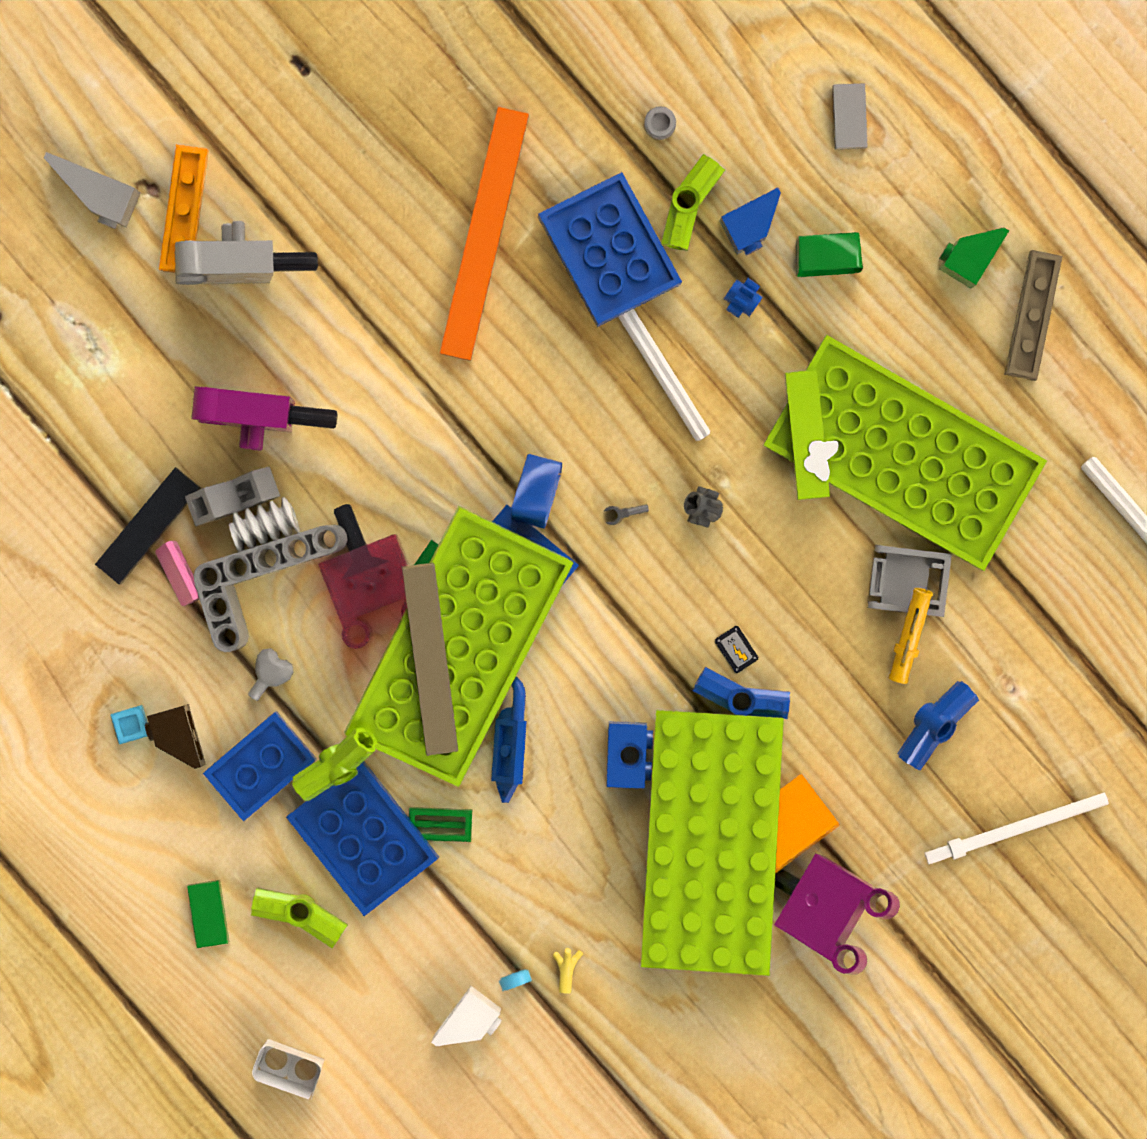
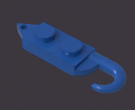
M515 677L511 684L513 688L512 707L503 709L495 720L491 781L496 782L502 803H509L517 786L523 783L527 721H524L526 692L522 681L518 677Z

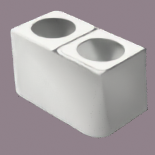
M268 1039L258 1053L252 1075L258 1082L309 1099L311 1094L312 1096L314 1094L324 1059ZM276 1048L286 1053L287 1063L282 1069L273 1070L267 1066L265 1056L270 1049ZM301 1059H307L316 1064V1075L310 1080H301L295 1073V1065Z

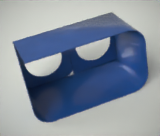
M532 454L527 455L511 507V520L545 529L561 477L558 474L562 473V462Z

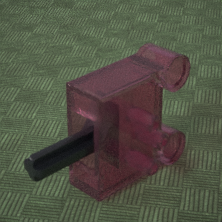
M345 504L334 509V515L338 525L347 534L346 545L349 552L321 562L318 565L343 627L342 640L348 647L358 649L369 644L373 636L370 624L360 620L359 616L405 599L401 608V615L403 616L407 604L402 567L410 566L398 534L366 544L352 506ZM354 625H359L365 630L366 636L361 643H356L350 638L349 632Z

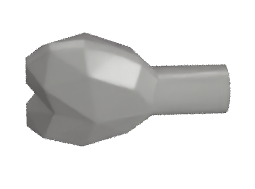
M263 649L257 655L255 664L258 680L248 695L258 701L268 686H279L290 680L294 673L292 664L287 660L279 659L277 652L273 649Z

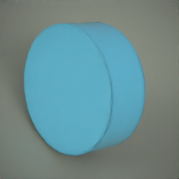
M524 969L500 978L499 983L502 991H506L532 981L529 970Z

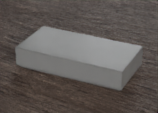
M865 83L835 84L832 86L835 150L866 149L868 146Z

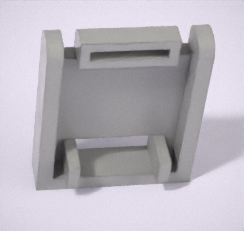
M875 545L874 551L886 553L885 559L873 558L869 595L880 596L881 598L880 603L868 601L867 608L907 613L913 595V588L917 587L927 590L929 568L941 569L938 599L930 600L927 615L944 617L952 554Z

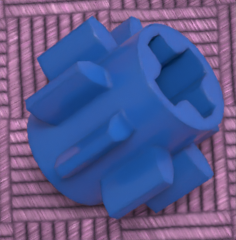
M747 278L744 284L736 280L724 297V300L730 303L726 310L737 318L740 317L742 312L750 317L763 298L756 293L760 286Z

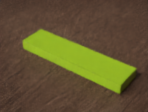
M817 370L785 373L797 500L830 497L829 480L822 481L815 473L807 471L804 466L805 459L810 456L809 445L814 441L825 442Z

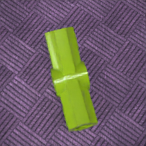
M705 154L700 157L672 195L661 241L663 246L688 251L698 207L725 172V169L719 163ZM681 194H689L695 201L694 205L688 209L682 208L677 203V197Z
M357 728L340 744L333 745L321 752L318 761L292 777V785L296 793L303 800L310 801L331 786L341 785L353 779L358 774L356 768L375 752L377 741L373 733H369L364 728Z
M256 888L251 907V916L287 922L292 926L300 927L330 948L334 947L348 926L347 923L316 904L314 899L306 894L293 895ZM296 903L304 904L308 908V916L305 918L297 917L293 912V905Z

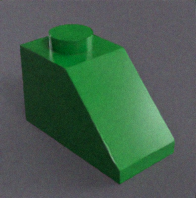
M999 228L962 237L954 245L949 242L939 257L943 261L939 270L967 287L973 288L982 277L1009 230Z

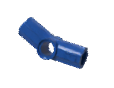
M704 667L692 690L733 712L735 715L788 719L790 706L789 691L743 687L707 667ZM740 692L747 693L750 700L749 705L740 710L734 708L732 703L733 697Z
M957 681L937 702L923 705L915 715L914 724L916 726L898 751V757L915 769L921 770L938 744H942L951 738L956 730V723L979 701L971 688L963 681Z

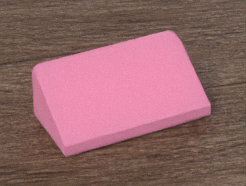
M175 541L166 542L155 551L180 604L182 606L189 605L199 600L193 573L178 543Z

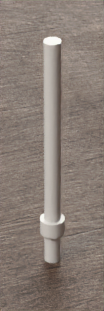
M1101 793L964 840L957 838L948 841V845L925 852L924 854L928 864L950 857L954 860L966 856L968 851L1109 804L1105 793Z

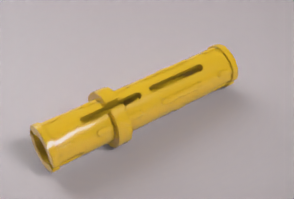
M913 588V595L905 617L900 640L894 646L896 654L891 673L888 677L894 682L908 684L914 658H917L920 652L917 647L925 624L930 600L933 596V592L929 590ZM918 608L919 612L914 626V630L912 632L911 629ZM908 640H910L905 662L903 663L902 661L906 651Z

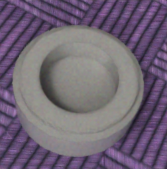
M661 106L655 107L647 113L644 127L651 138L664 140L673 134L676 127V118L670 109Z

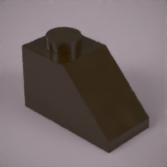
M189 704L147 716L148 722L145 723L146 734L149 741L154 740L155 747L194 769L206 765Z

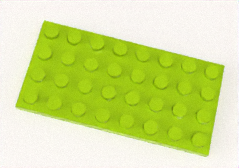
M826 335L806 371L817 370L824 441H837L839 444L837 452L827 460L830 470L829 484L981 571H985L1047 460ZM787 403L763 446L794 463Z
M461 506L457 507L430 563L435 564L458 751L426 755L407 608L344 731L345 735L348 736L355 729L364 728L375 736L377 741L375 749L457 787L460 786L573 565L572 560Z
M656 710L641 967L770 976L784 718Z

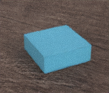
M143 705L110 714L119 745L147 737L145 730L147 718Z

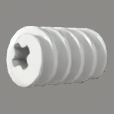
M285 497L282 498L281 508H278L273 501H270L268 512L260 504L257 507V515L254 516L250 509L247 508L245 509V519H242L237 512H234L233 522L229 523L231 536L238 552L244 550V542L249 548L256 547V538L261 544L268 543V534L275 541L280 539V531L286 537L291 536L292 527L297 533H300L294 509Z

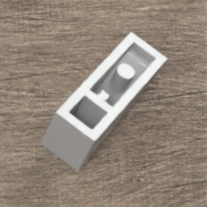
M48 152L45 153L44 159L87 208L99 216L97 222L116 229L117 224L127 228L140 195L137 189Z

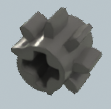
M700 486L697 488V492L689 493L684 501V510L690 515L687 521L706 528L709 527L710 522H716L723 512V504L717 499L720 493Z

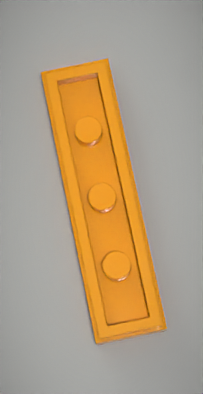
M176 144L159 264L160 271L175 273V242L197 241L209 150L206 148Z

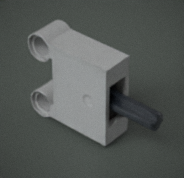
M243 221L223 224L221 226L222 241L175 242L176 284L270 283L274 272L316 271L318 268V256L315 252H273V240L245 241V223Z

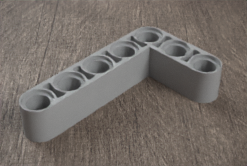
M335 524L319 526L199 565L193 575L194 583L215 647L223 652H231L244 647L248 642L249 633L234 587L235 584L337 553L346 546L347 534L345 530ZM328 530L334 533L336 538L332 548L324 543V534ZM298 540H301L306 546V552L303 557L298 556L294 550L295 543ZM269 549L276 555V562L273 566L267 564L265 560V554ZM239 559L245 561L247 566L244 575H240L236 570V563ZM210 568H213L217 573L215 584H211L207 579V572ZM219 598L223 599L227 605L224 615L220 614L216 609V603ZM228 628L236 634V641L233 645L228 643L225 637Z

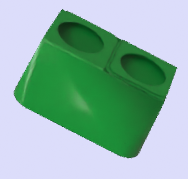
M858 232L798 236L796 240L797 277L860 273L863 270L860 235Z

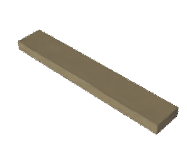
M426 563L402 567L426 755L458 751L435 564Z

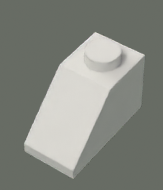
M470 986L434 1034L431 1043L435 1046L481 1040L486 1033L491 1036L502 1021L498 1018L501 1008Z

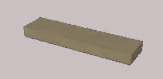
M1030 250L1004 375L1037 381L1063 256L1036 250Z

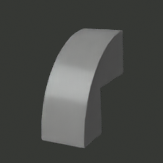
M269 466L251 471L227 482L202 488L185 496L194 524L198 526L232 515L234 512L238 513L247 508L260 505L279 497L280 494Z

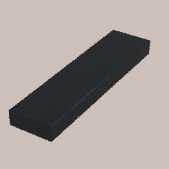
M175 467L95 565L117 584L121 585L187 506L185 496L200 490L201 487Z

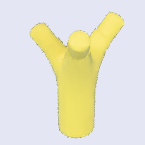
M569 948L565 949L564 958L558 952L553 954L560 969V993H571L573 970L577 961L583 955L580 950L572 958Z

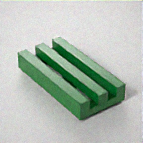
M409 808V819L416 827L465 829V834L421 833L426 840L472 841L473 809ZM415 815L465 817V822L415 820Z

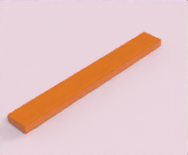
M503 107L497 108L440 350L442 355L468 361L472 359L527 127L528 113Z

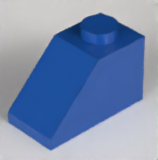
M779 188L721 216L720 223L736 255L744 251L747 256L763 247L761 242L768 235L781 192Z

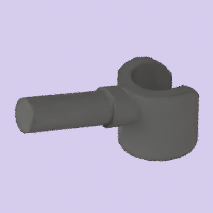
M647 504L623 509L617 506H609L604 510L605 512L613 509L618 514L616 521L606 522L609 525H616L623 518L649 512Z

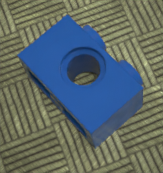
M609 721L607 787L645 789V781H651L652 762H646V749H652L653 730H647V723ZM629 746L635 747L639 751L638 759L633 763L624 762L621 759V752L624 748Z

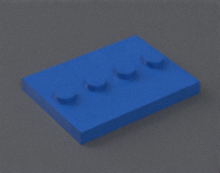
M622 172L538 214L540 223L597 327L680 286L682 283Z
M363 761L356 768L358 774L353 779L341 785L331 786L310 801L304 802L286 818L363 916H366L439 858V855L422 836L416 826H414L365 761Z

